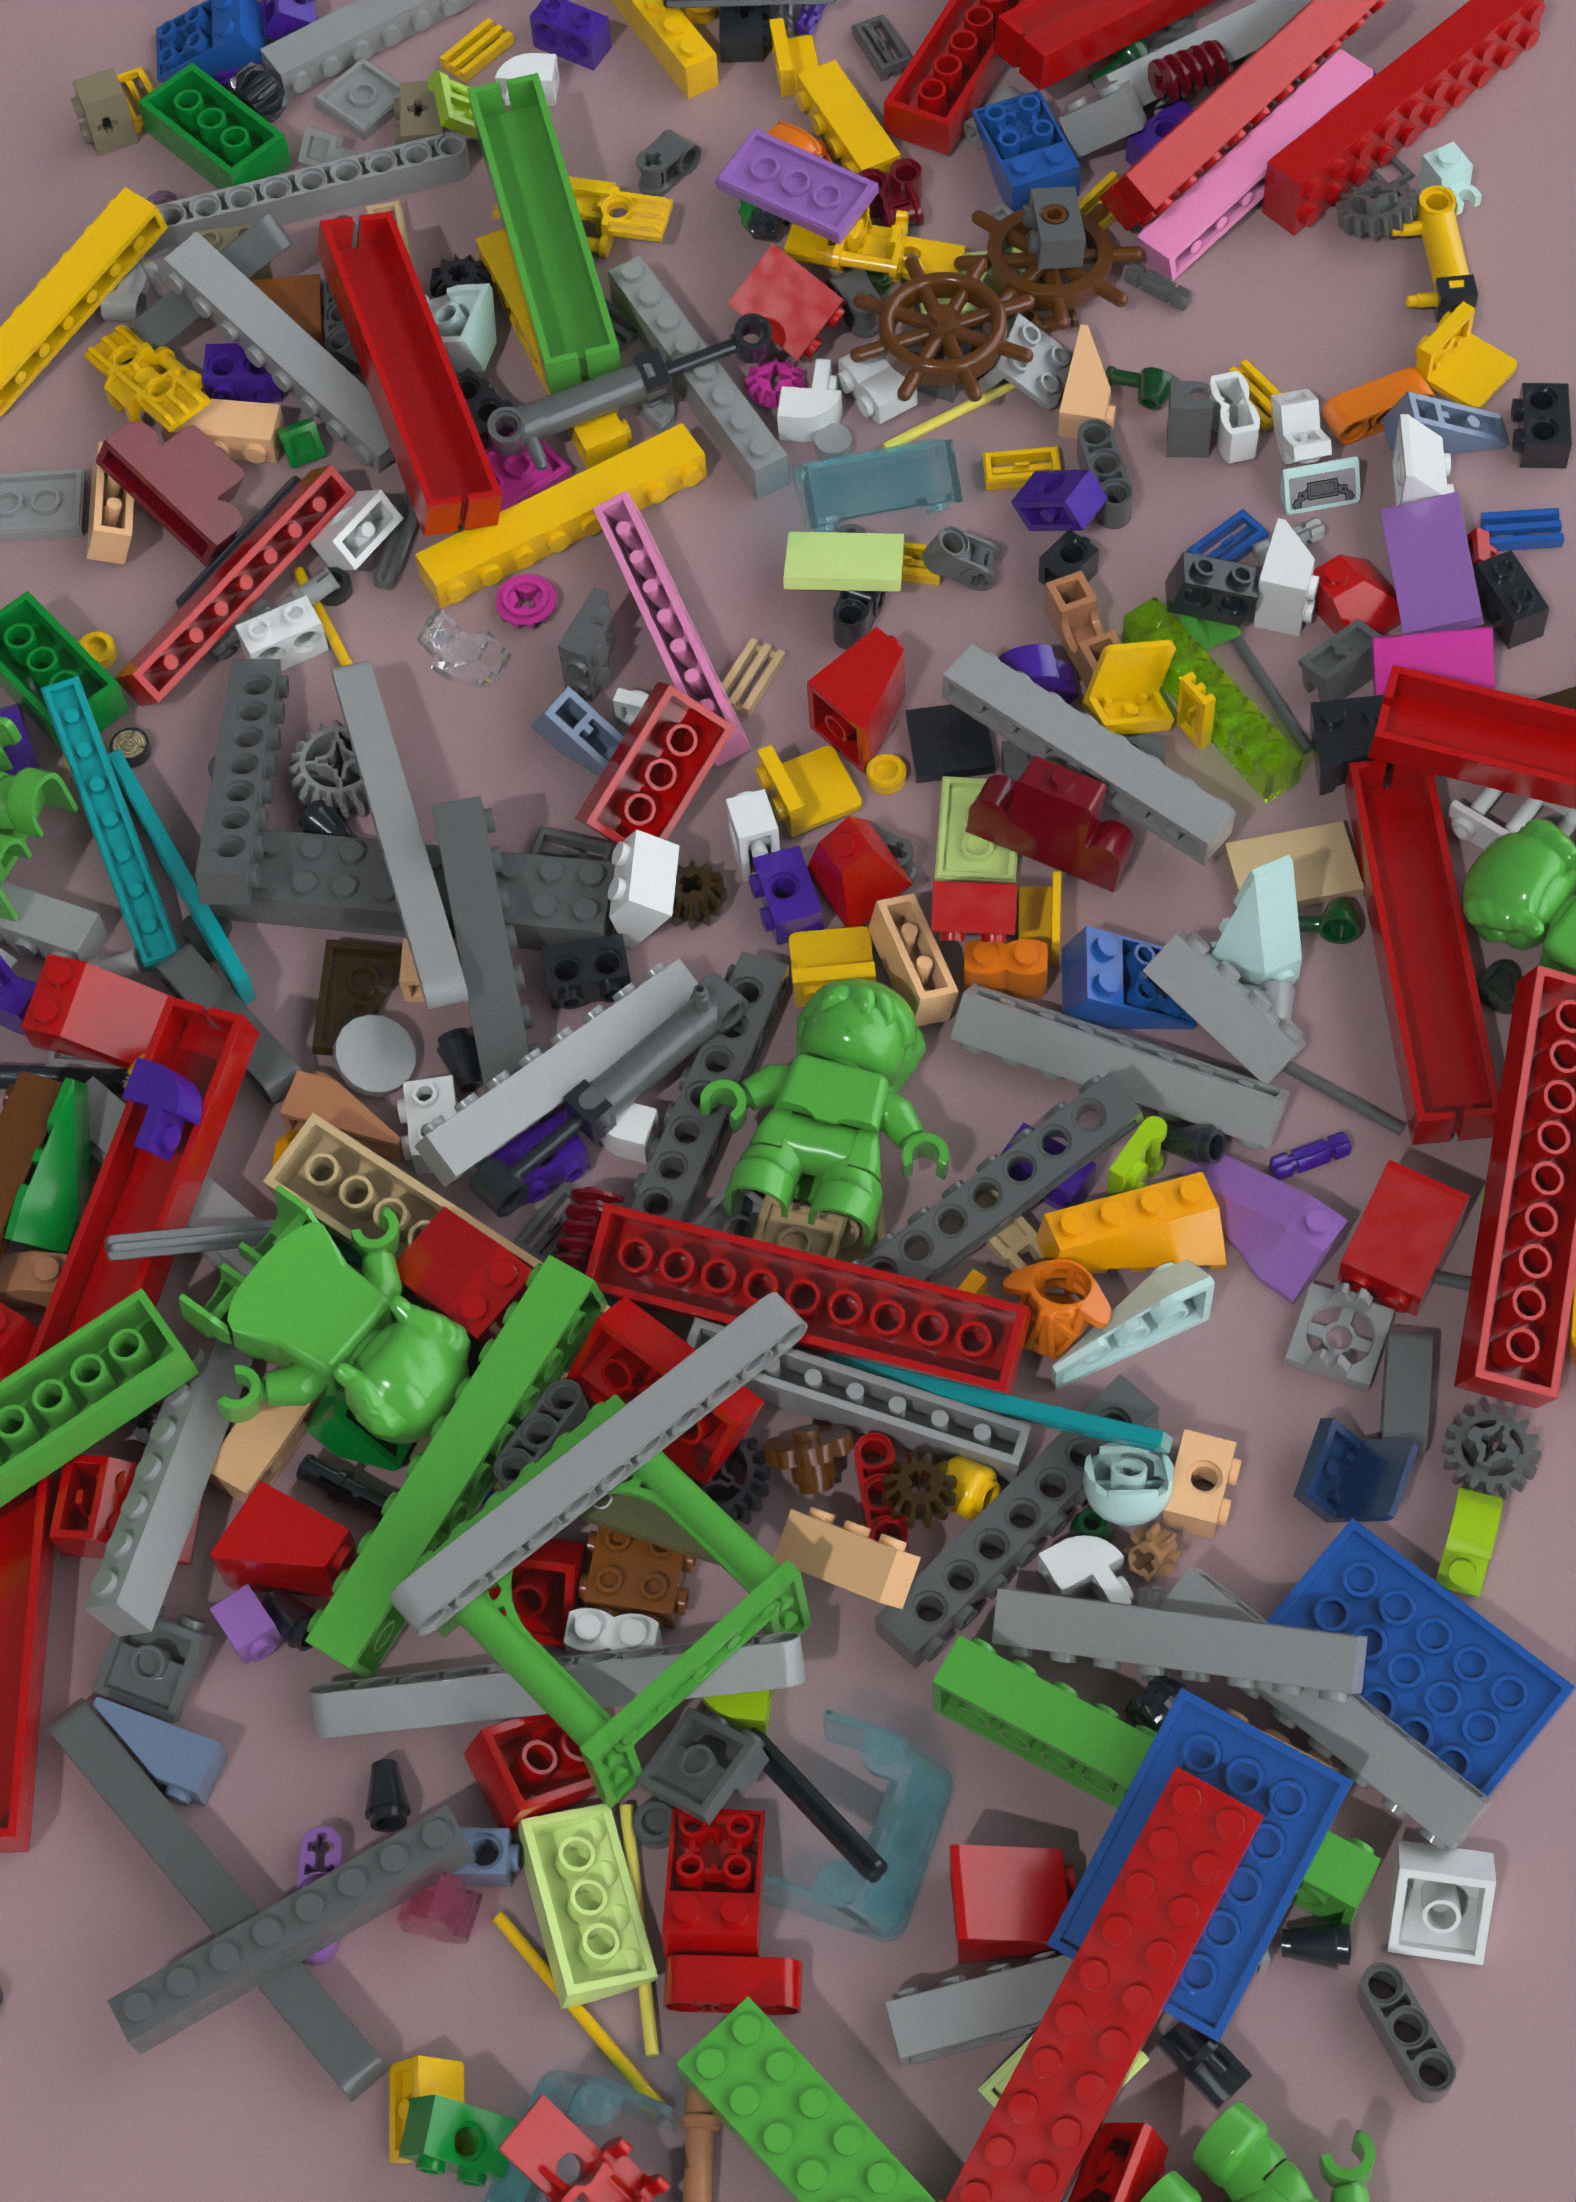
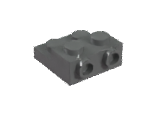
M593 587L558 645L565 688L569 686L584 701L590 700L594 702L600 690H605L611 681L613 669L610 667L608 655L613 650L616 642V633L613 631L612 624L613 611L610 609L608 592Z
M162 1605L152 1632L120 1637L114 1632L112 1633L92 1692L168 1721L178 1722L194 1678L201 1677L215 1634L205 1631L206 1622L196 1617L181 1614L178 1621L165 1616L166 1607Z
M689 1707L635 1781L642 1790L710 1825L733 1792L744 1797L770 1759L762 1749L765 1745L763 1740L752 1731L742 1728L738 1732L732 1729L730 1724L720 1715L712 1711H708L705 1715Z

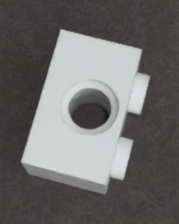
M381 489L357 491L315 536L310 544L329 567H338L343 571L356 570L404 518Z
M765 789L754 792H741L735 797L726 799L730 843L743 882L748 881V875L754 874V857L780 851L779 830Z

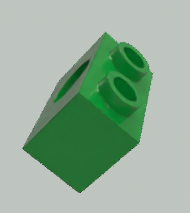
M436 2094L414 2097L410 2100L398 2157L416 2162L415 2170L432 2175H444V2171L457 2174L456 2182L472 2187H485L486 2180L506 2178L509 2160L497 2150V2147L515 2127L517 2119ZM456 2134L460 2142L458 2152L454 2144Z

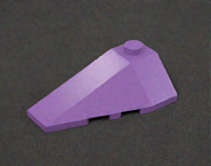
M1223 1154L1218 1163L1210 1164L1206 1167L1190 1162L1181 1172L1180 1177L1203 1172L1219 1206L1222 1230L1226 1234L1227 1241L1234 1249L1237 1248L1249 1263V1269L1258 1281L1294 1304L1344 1243L1348 1220L1313 1196L1228 1155Z

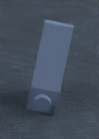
M1409 391L1382 419L1388 447L1392 451H1394L1400 414H1409L1441 436L1444 453L1455 454L1503 449L1508 445L1504 425L1499 413Z
M569 686L550 703L531 725L559 753L598 777L601 776L624 738L622 734Z
M96 1697L93 1703L94 1707L165 1791L164 1797L182 1806H189L190 1801L203 1806L206 1805L228 1758L220 1742L104 1698Z

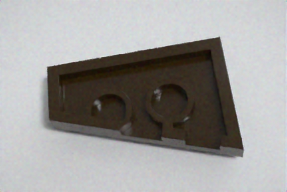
M326 939L312 1054L333 1056V1045L343 1027L355 1018L368 1014L377 1015L400 971L402 946Z

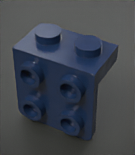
M1320 1418L1293 1497L1326 1523L1349 1522L1352 1518L1358 1522L1390 1521L1395 1517L1418 1451V1444L1411 1438L1360 1440L1335 1418Z

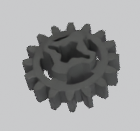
M1384 179L1372 182L1366 181L1364 187H1351L1352 193H1343L1341 195L1342 201L1336 202L1339 227H1344L1346 234L1355 231V237L1358 238L1364 233H1369V237L1374 238L1382 236V234L1388 236L1391 229L1401 231L1403 230V223H1412L1413 216L1418 214L1415 189L1410 190L1408 183L1399 186V182L1396 179L1389 184L1385 183Z
M1495 1403L1492 1404L1489 1413H1484L1479 1404L1474 1405L1471 1418L1462 1411L1458 1413L1457 1425L1449 1424L1445 1434L1448 1439L1443 1441L1441 1453L1449 1455L1445 1458L1444 1470H1456L1452 1480L1453 1484L1457 1485L1465 1481L1469 1484L1467 1489L1474 1491L1480 1489L1483 1490V1493L1492 1495L1493 1491H1498L1504 1500L1509 1498L1511 1486L1520 1493L1524 1491L1527 1484L1526 1479H1534L1538 1469L1534 1464H1538L1541 1458V1451L1533 1449L1538 1443V1434H1526L1530 1421L1528 1419L1522 1420L1519 1423L1514 1421L1515 1410L1512 1408L1505 1415L1499 1414L1498 1405ZM1511 1438L1515 1441L1518 1447L1513 1445ZM1495 1442H1498L1496 1452H1494L1493 1456L1490 1455L1487 1462H1484L1486 1452L1489 1448L1492 1449ZM1464 1456L1469 1458L1472 1467L1467 1463Z

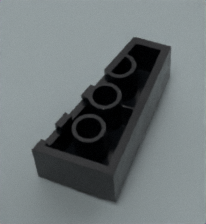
M1383 695L1310 703V735L1320 796L1333 792L1334 787L1346 783L1349 763L1376 760L1368 758ZM1386 762V770L1389 769L1391 772L1392 763Z

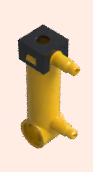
M1438 185L1425 188L1419 195L1418 214L1415 221L1409 224L1403 223V230L1401 231L1390 230L1392 236H1422L1434 292L1409 295L1406 297V306L1408 308L1433 307L1436 323H1439L1448 311L1452 313L1463 301L1476 308L1478 299L1474 274L1469 275L1455 216L1456 197L1449 188Z

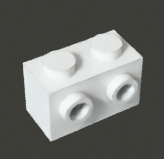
M453 1075L402 1082L404 1098L397 1099L400 1123H407L408 1135L401 1136L402 1149L405 1161H413L417 1175L433 1173L414 1147L425 1136L421 1129L440 1115L447 1121L457 1114L454 1106L459 1101Z

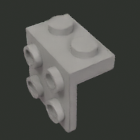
M1017 313L1007 321V341L1031 349L1033 352L1032 361L1022 363L1000 356L995 365L977 377L976 380L982 394H985L1001 380L1006 379L1044 409L1051 410L1057 405L1065 386L1073 354L1021 314Z

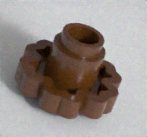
M827 1424L820 1427L816 1425L799 1427L785 1432L782 1436L772 1437L763 1444L766 1463H769L770 1468L790 1469L793 1483L798 1485L801 1494H817L832 1489L834 1487L833 1478L837 1475L834 1457L845 1456L854 1449L851 1430H847V1425Z

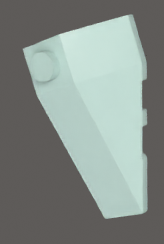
M490 284L456 285L447 288L446 295L433 299L425 295L454 372H463L467 368H470L472 371H485L497 343L493 289Z
M1286 855L1250 871L1233 901L1237 907L1231 918H1225L1220 923L1218 928L1222 935L1218 942L1214 941L1208 944L1210 946L1208 953L1219 963L1224 960L1239 972L1241 978L1238 981L1241 984L1259 986L1264 981L1279 980L1293 985L1296 980H1299L1302 952L1294 867L1290 855Z
M1188 1259L1177 1264L1173 1262L1165 1263L1156 1268L1151 1276L1146 1278L1111 1311V1318L1106 1328L1099 1329L1094 1327L1052 1366L1051 1384L1055 1391L1209 1320L1215 1286L1212 1277Z

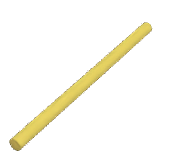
M1005 381L982 394L979 401L972 402L967 400L883 442L881 446L887 454L1016 389V387L1010 382Z
M625 1804L619 1807L624 1856L646 1931L637 1838L632 1826L634 1809L633 1805ZM652 1982L638 1987L645 2057L647 2058L659 2056Z

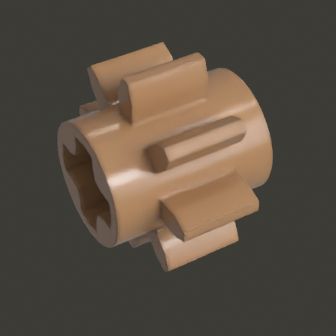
M1157 1522L1148 1531L1140 1525L1130 1534L1132 1541L1122 1550L1123 1553L1128 1555L1129 1570L1144 1576L1146 1582H1150L1157 1574L1166 1579L1175 1571L1173 1564L1183 1556V1553L1177 1550L1175 1540L1177 1535L1162 1529Z

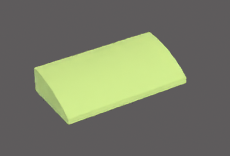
M604 1803L521 1819L515 1832L517 1844L521 1845V1860L561 2009L611 1997L657 1980V1970L612 1810Z

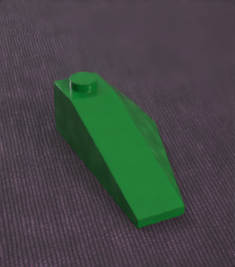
M65 1077L47 1120L49 1139L40 1149L36 1148L31 1158V1162L35 1165L34 1175L29 1185L21 1183L18 1189L4 1238L68 1254L92 1193L88 1085Z
M402 1285L403 1288L400 1296L408 1300L412 1305L435 1312ZM391 1311V1324H392V1323L396 1322L397 1320H396V1318H395L393 1312ZM344 1386L334 1396H322L305 1431L338 1457L393 1472L400 1469L412 1443L394 1444L381 1440L368 1432L366 1427L357 1421L355 1415L347 1407L344 1397Z

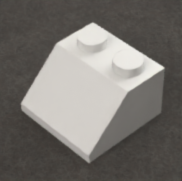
M1400 414L1392 458L1396 506L1454 492L1453 484H1447L1446 477L1450 476L1451 457L1450 453H1444L1442 437L1409 414Z
M1277 519L1258 585L1259 599L1256 602L1253 627L1299 637L1303 622L1311 623L1316 604L1314 598L1318 588L1319 576L1313 575L1315 558L1285 519Z
M637 829L623 842L620 841L613 851L614 878L608 889V899L611 900L609 918L618 934H623L625 946L632 949L672 916L679 845Z
M1398 1840L1392 1880L1387 1952L1483 1965L1496 1887L1494 1854L1460 1848L1450 1849L1446 1846L1440 1849L1431 1844Z

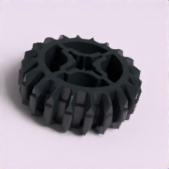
M754 1436L745 1440L743 1437L715 1475H718L719 1479L716 1481L711 1479V1482H708L705 1486L679 1467L713 1501H725L718 1504V1506L734 1521L739 1519L747 1525L752 1521L749 1510L761 1512L763 1501L760 1497H768L770 1492L769 1485L765 1483V1481L771 1478L770 1468L764 1466L766 1463L764 1451H756L758 1441ZM733 1458L737 1459L747 1472L743 1486L736 1483L735 1477L729 1473Z

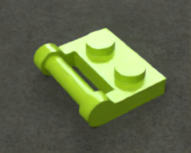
M438 70L433 71L428 79V89L434 92L441 126L478 140L467 88L472 87L449 79L446 73Z
M1147 1117L1109 1168L1107 1197L1146 1187L1144 1182L1147 1177H1155L1161 1173L1163 1169V1157L1160 1153L1161 1143L1167 1135V1124L1161 1117Z

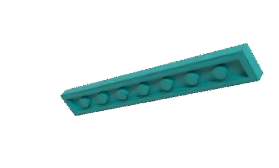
M79 676L40 688L143 972L153 970L156 965L179 950L81 681Z
M120 748L108 753L107 755L125 800L232 990L244 1004L256 1000L247 972L209 905H200L196 882Z
M828 1353L827 1360L1003 1417L1164 1455L1170 1453L1173 1438L1161 1430Z

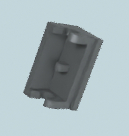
M1171 378L1167 418V457L1209 458L1213 401L1207 399L1196 400L1191 397L1193 393H1208V384L1198 381H1178V378Z
M1356 619L1299 659L1306 691L1310 693L1316 686L1319 691V701L1345 699L1373 679L1371 637H1380L1382 635L1361 620Z

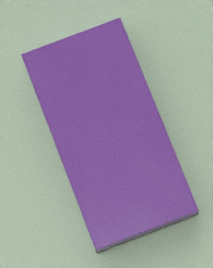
M756 128L751 131L715 179L716 189L837 244L842 243L879 193L878 183Z
M1458 491L1380 509L1403 634L1465 629L1483 625L1484 621Z

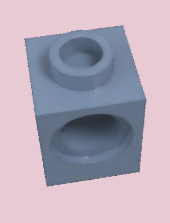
M461 1828L476 1858L480 1852L486 1849H494L499 1854L496 1861L491 1865L480 1866L475 1863V1860L452 1873L451 1877L455 1885L511 1887L512 1872H520L521 1845L514 1844L509 1828Z

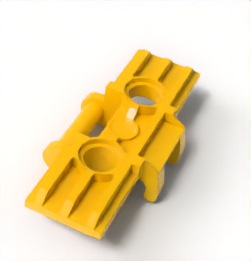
M569 176L581 220L595 223L596 235L600 236V238L587 237L591 252L599 253V257L608 258L614 243V236L662 242L672 211L673 199L620 191V187H617L615 182ZM495 203L492 218L501 220ZM622 208L627 211L622 217H613V209Z
M869 206L841 244L831 245L835 242L796 224H792L783 249L796 261L829 266L840 273L844 272L845 267L889 274V278H893V282L899 283L901 279L911 280L904 265L908 257L904 255L912 254L918 256L925 274L935 272L959 273L954 267V260L958 256H964L966 252V246L907 236L909 212L897 210L895 225L892 224L891 228L872 225Z
M124 324L118 325L115 331L108 336L105 335L94 347H89L87 352L83 354L88 362L107 377L103 388L109 403L119 412L125 409L126 416L130 422L144 423L140 419V412L144 410L165 430L171 433L211 403L209 397L201 391L203 387L202 376L197 371L187 369L175 358L174 352L167 346H160L153 350L147 341L141 340ZM134 358L131 362L122 365L126 360Z

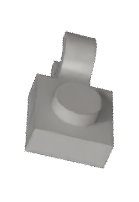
M306 126L298 162L314 166L362 153L341 148L344 138L342 136L312 126Z

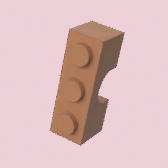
M1078 571L1045 583L1044 611L1087 689L1103 648L1108 645L1122 643L1115 630L1104 633L1097 612L1098 600L1083 572Z

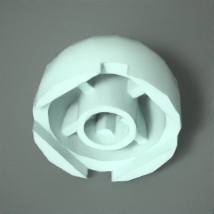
M1113 1442L1106 1443L1100 1446L1099 1454L1091 1458L1090 1453L1085 1459L1084 1494L1093 1511L1106 1521L1125 1527L1145 1524L1156 1519L1168 1505L1172 1494L1174 1466L1167 1455L1162 1454L1161 1459L1147 1450Z

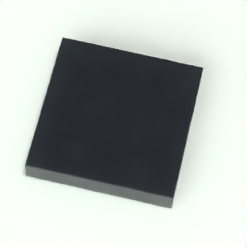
M952 704L905 710L916 784L940 781L943 776L972 777L995 774V761L989 728Z

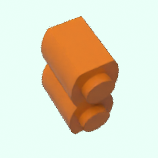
M976 939L964 944V991L975 983L1019 999H1035L1047 994L1048 944L1033 939H1020L1007 944L981 942V939Z

